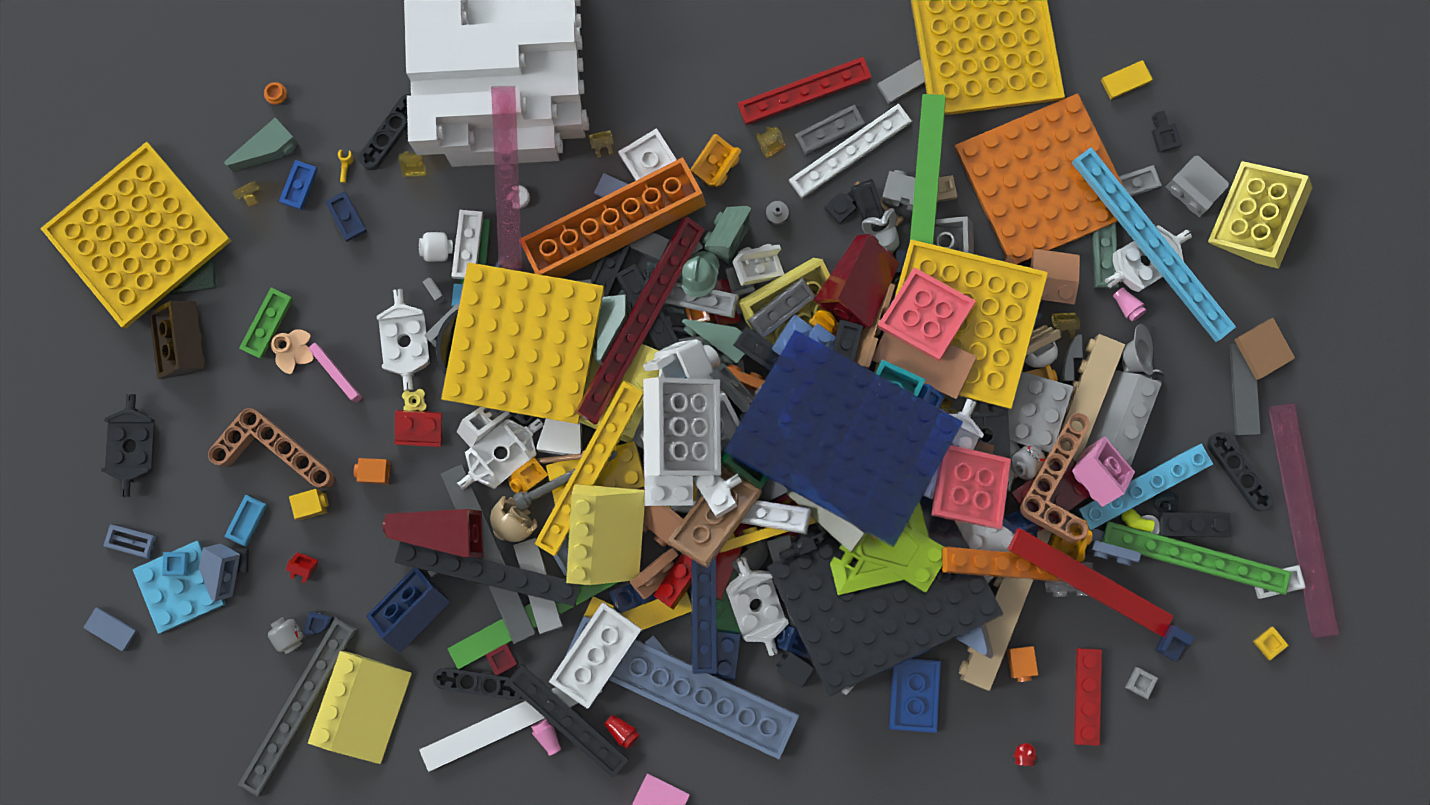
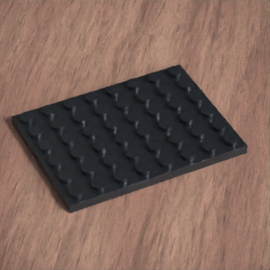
M924 494L919 496L929 538L943 547L969 549L955 520L932 515L934 497L930 499L924 496ZM833 536L815 544L817 547L815 550L794 556L784 562L780 560L767 566L829 697L989 623L1004 614L984 576L943 572V565L926 593L907 581L901 580L838 595L830 563L834 557L841 560L845 552L839 549L842 544ZM853 558L849 566L855 568L859 560Z

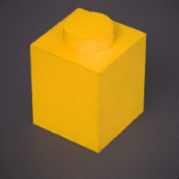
M313 489L289 496L296 520L301 521L327 513L328 499L321 490Z

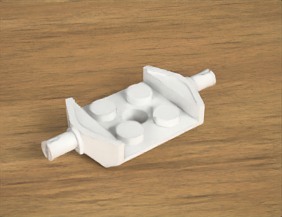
M1156 226L1183 260L1181 244L1192 237L1191 233L1185 236L1189 233L1188 230H1185L1179 235L1174 236L1161 226ZM1133 241L1113 253V265L1116 272L1114 275L1106 278L1105 283L1107 284L1112 281L1107 285L1111 288L1118 282H1124L1131 290L1139 292L1163 276L1151 261L1149 266L1142 264L1141 256L1146 255Z
M398 289V291L393 290L394 306L377 315L383 356L382 368L389 372L400 374L403 377V390L409 391L414 390L412 382L414 373L428 366L430 360L428 342L424 336L426 334L423 310L407 306L403 299V289ZM405 335L409 336L411 339L410 344L407 347H401L399 345L400 338Z
M967 399L962 412L938 415L916 463L918 468L928 478L927 481L930 482L924 496L930 499L934 497L941 445L949 442L953 446L974 450L979 437H983L982 431L970 419L976 402Z
M537 418L528 427H523L514 421L506 419L465 452L469 472L457 484L464 490L474 481H478L496 489L516 469L536 456L532 436L544 426L543 423H540V420ZM504 447L508 452L507 456L504 459H497L494 456L496 448Z
M741 557V560L738 558L736 561L740 569L739 576L729 583L726 592L743 639L747 642H764L768 654L772 656L774 655L773 652L775 654L778 653L774 639L789 622L782 611L772 581V574L769 571H751L746 557ZM759 599L760 606L756 610H751V601Z

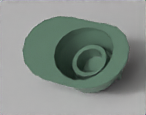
M701 251L690 256L681 274V288L684 293L695 298L704 297L711 293L715 288L719 271V260L716 255L711 252Z

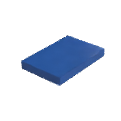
M910 659L892 668L889 729L937 733L941 661Z

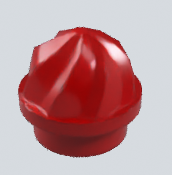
M1028 743L1017 746L1013 754L1015 764L1034 766L1035 760H1037L1035 748Z

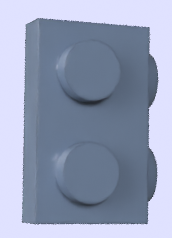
M1092 529V540L1087 547V551L1094 553V557L1108 560V557L1117 559V563L1131 566V563L1139 562L1140 552L1103 543L1101 541L1104 531Z

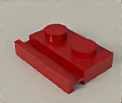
M396 410L394 444L441 447L443 412Z

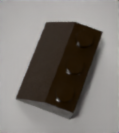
M169 301L149 312L157 379L193 374L204 369L205 355L202 352V333L199 330V311L196 308V301Z

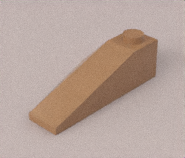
M890 284L871 327L862 328L852 367L854 370L866 374L878 341L877 337L881 331L878 328V324L888 309L895 287L894 284Z

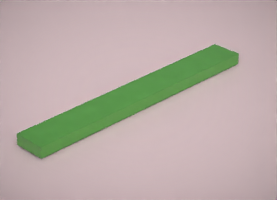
M923 94L910 240L934 245L946 95Z
M1107 521L1101 541L1103 543L1140 552L1141 556L1282 595L1287 594L1291 576L1290 571Z
M619 582L595 585L581 584L576 606ZM556 602L559 615L574 607ZM530 603L524 608L535 629L537 624ZM501 619L447 649L457 668L461 669L496 648L511 642L512 639L504 620Z

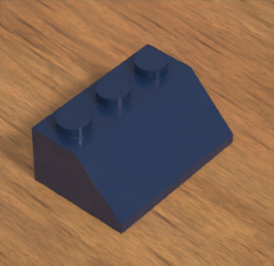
M413 568L366 617L380 637L401 653L445 609L450 601L420 569Z

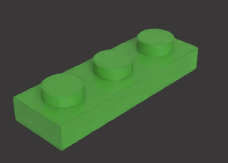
M270 288L239 349L262 359L293 298Z

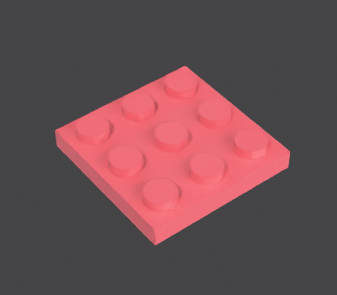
M913 268L879 322L878 328L940 362L976 301L924 272Z
M949 444L941 445L932 515L992 529H1002L1011 459Z

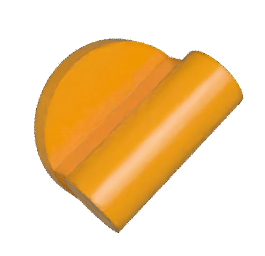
M818 310L809 323L812 326L818 323L828 332L832 333V329L836 325V319L831 312Z

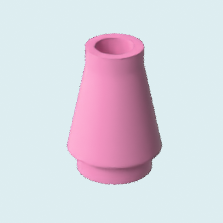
M1124 287L1113 295L1126 319L1134 322L1146 312L1145 304L1127 292Z
M546 718L532 726L534 731L532 734L544 747L549 756L561 750L555 727Z

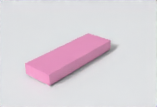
M312 344L309 347L310 352L349 399L358 403L363 397L318 344Z

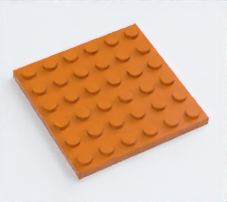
M1078 93L954 146L1005 257L1007 258L1008 255H1011L1016 265L1031 260L1033 249L1052 251L1119 222L1071 163L1092 147L1123 186Z

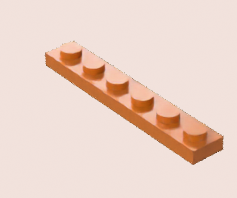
M954 547L942 548L943 572L1063 582L1011 552Z

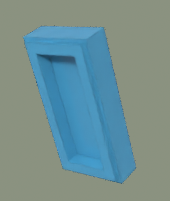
M245 495L224 537L247 547L268 505Z

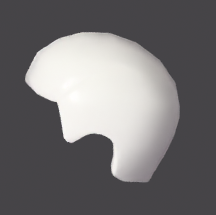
M1055 341L1052 342L1053 344L1050 343L1027 355L1025 362L1031 367L1038 368L1050 365L1058 355Z

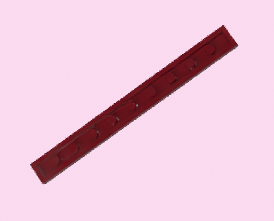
M688 217L683 218L575 411V413L592 424L599 422L680 276L684 265L705 231L703 227Z

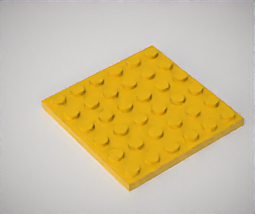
M911 0L927 94L946 95L945 115L1052 102L1065 98L1047 0Z
M145 142L40 228L123 329L129 327L232 241L148 142Z
M910 240L896 295L913 268H916L975 300L976 303L951 342V345L977 356L959 396L1012 410L1048 272ZM878 363L876 364V368H875L874 374L876 373V371H877V369H878V367H879V365H880V364H878Z
M468 262L441 399L579 424L580 415L575 413L585 395L605 287Z

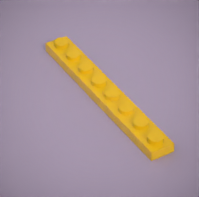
M627 381L622 382L539 534L535 545L553 556L557 555L570 530L571 497L574 485L595 486L640 404L644 391Z

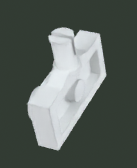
M738 474L726 481L719 475L696 476L693 478L717 519L737 507L730 489L742 483Z

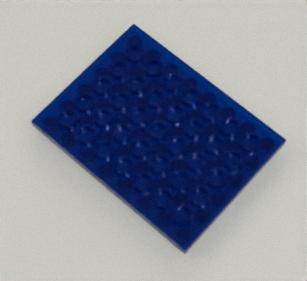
M794 330L727 444L724 453L894 548L963 421L801 332Z

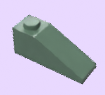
M274 118L224 163L234 172L270 162L291 154L298 142Z

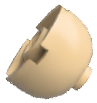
M503 496L496 503L490 514L494 535L500 540L505 539L509 542L525 540L537 528V521L535 518L531 521L527 516L531 513L528 509L521 512L512 497L505 500V496Z

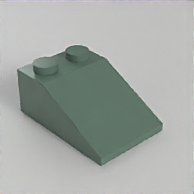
M748 206L726 207L724 213L719 212L714 221V224H716L713 232L709 231L703 241L706 252L713 253L718 259L727 264L730 263L751 224V208Z

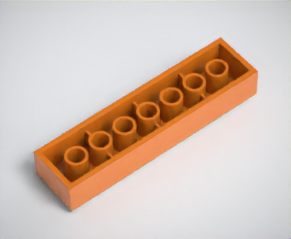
M682 157L520 238L519 241L535 274L563 278L706 206L703 193Z

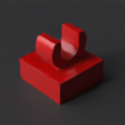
M297 552L288 561L286 571L291 572V579H294L297 575L303 576L302 583H305L317 568L319 560Z

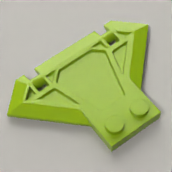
M912 473L881 480L876 487L882 491L878 499L871 496L867 506L875 500L893 522V526L890 528L892 532L883 540L878 537L875 541L867 533L855 552H850L843 545L840 546L839 549L845 552L841 560L834 557L830 563L838 595L901 580L907 581L926 593L943 565L942 548L945 547L928 536ZM890 497L895 499L892 507L886 504ZM853 558L859 560L855 568L849 566Z

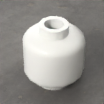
M427 232L423 235V238H419V255L423 256L427 262L446 261L448 254L453 252L452 240H448L444 232Z

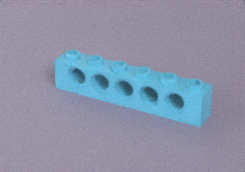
M1199 444L1131 480L1125 494L1102 507L1094 500L1073 512L1078 518L1087 520L1089 530H1092L1213 465L1203 445Z

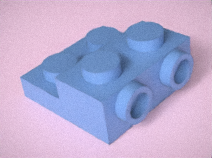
M794 314L778 337L772 350L809 377L814 371L820 372L827 361L824 357L832 353L835 336L818 323L812 327Z

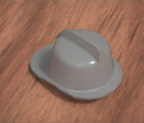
M1139 324L1135 329L1134 340L1124 346L1122 352L1123 371L1128 373L1145 372L1147 375H1152V338L1146 326Z

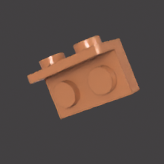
M673 548L659 556L630 581L643 599L648 598L658 589L674 566L672 560L678 554Z

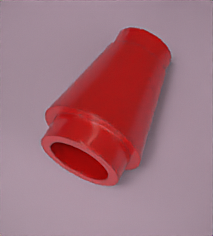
M614 714L604 724L618 744L626 749H629L640 736L636 732L637 729Z

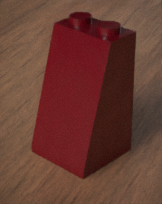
M871 234L857 235L814 299L821 308L831 312L838 323L840 320L863 325V328H870L900 264L894 258V254L888 249H884L878 243L879 240Z
M455 509L385 514L383 531L386 534V538L462 557L484 558L482 511Z

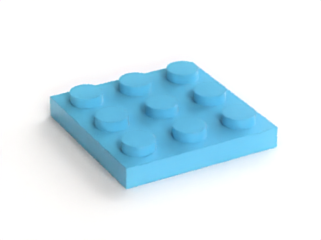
M195 541L173 551L189 553L188 576H162L163 556L132 569L158 634H162L226 605L224 599L213 601L210 598L199 570L203 549L200 541Z

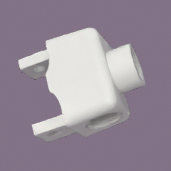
M694 339L674 343L654 354L655 358L645 363L643 367L645 372L659 370V377L712 379L709 374L720 365V359L717 352L711 346L702 345L700 340Z

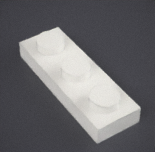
M459 211L452 278L454 279L465 278L468 262L478 264L483 212Z

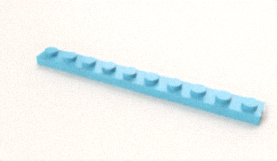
M1092 147L1071 162L1213 340L1215 342L1221 340L1236 328L1234 323Z

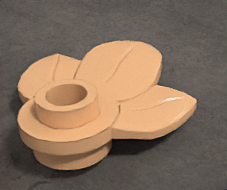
M297 329L289 334L279 333L271 340V349L276 354V364L287 374L293 373L296 363L308 364L314 360L309 347L305 345L311 337L306 331ZM286 341V347L281 349L280 343Z

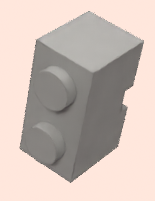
M889 171L881 201L884 204L898 207L899 203L908 205L907 210L913 211L915 178L907 176V173L903 171Z

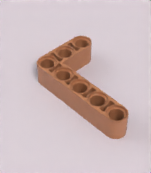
M252 408L244 409L208 451V458L211 463L221 467H228L236 461L253 439L257 438L312 485L321 489H328L335 482L334 473L265 415ZM256 415V422L249 426V417ZM269 429H273L274 436L270 440H266V432ZM240 432L241 440L238 443H234V435ZM290 443L291 451L284 455L283 447ZM222 450H225V452H226V457H225V459L222 460V461H219V460H218V454H219V452H221ZM307 457L309 465L305 469H301L300 462L303 458ZM325 472L327 478L325 482L319 484L317 480L318 475Z
M1075 413L1068 419L1020 506V512L1026 519L1071 543H1077L1087 535L1088 526L1086 522L1049 502L1089 429V419L1082 413ZM1078 421L1082 424L1083 429L1077 431L1072 427L1071 423ZM1060 442H1069L1072 449L1070 451L1063 450ZM1049 462H1058L1061 468L1060 471L1050 469ZM1038 482H1046L1049 485V491H1041L1038 488ZM1027 502H1035L1038 506V512H1030L1026 506ZM1048 514H1056L1059 517V524L1050 523ZM1071 525H1076L1080 528V536H1073L1070 533L1069 528Z

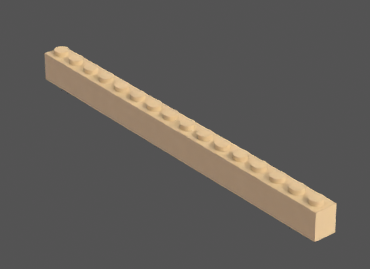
M1098 334L1094 339L1091 338L1087 344L1085 351L1088 352L1086 360L1082 359L1077 370L1080 373L1078 380H1074L1071 385L1074 388L1060 430L1061 433L1068 419L1075 413H1082L1089 419V429L1073 456L1075 462H1077L1082 451L1085 449L1125 344ZM1073 421L1071 423L1075 430L1081 431L1083 429L1080 422ZM1060 442L1063 450L1070 451L1072 449L1069 442ZM1044 528L1037 533V538L1048 543L1052 532ZM1006 577L995 578L993 586L996 587L994 596L1004 614L986 623L993 657L990 659L968 646L967 651L970 652L968 660H963L960 666L959 674H962L960 680L990 691L1033 580Z

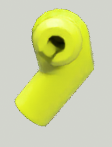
M1129 509L1121 514L1122 520L1128 527L1152 532L1155 522L1143 519L1134 509Z

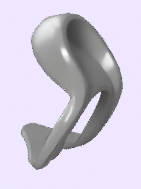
M894 209L887 210L881 219L871 217L862 222L864 233L875 236L879 240L878 243L884 249H888L892 253L898 249L900 242L895 228L896 213ZM889 220V224L884 230L872 231L871 224L884 226Z

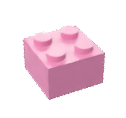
M1105 436L1082 451L1072 470L1076 480L1086 487L1092 499L1097 501L1102 507L1125 494L1135 473Z

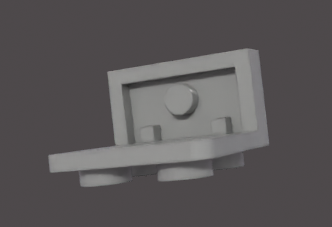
M1194 156L1165 187L1172 195L1181 200L1191 212L1200 217L1227 189L1229 183L1201 157Z

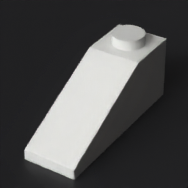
M479 407L462 419L457 433L472 447L512 415L507 411Z

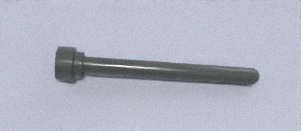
M616 450L613 451L608 461L617 457ZM575 469L529 493L528 491L524 493L521 491L513 495L521 512L527 510L534 500L568 483Z

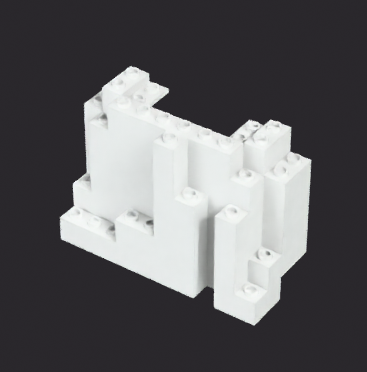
M404 0L406 74L411 81V96H407L408 142L416 155L445 154L452 167L559 161V154L563 153V142L561 139L585 138V130H589V119L586 109H582L580 94H584V81L580 80L579 72H583V58H579L578 50H582V36H580L581 14H577L576 6H580V0Z

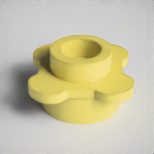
M417 389L415 392L405 391L402 394V398L405 400L404 410L424 411L427 407L424 399L425 392L422 389Z

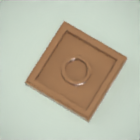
M1274 318L1268 319L1234 339L1256 380L1263 378L1295 359Z

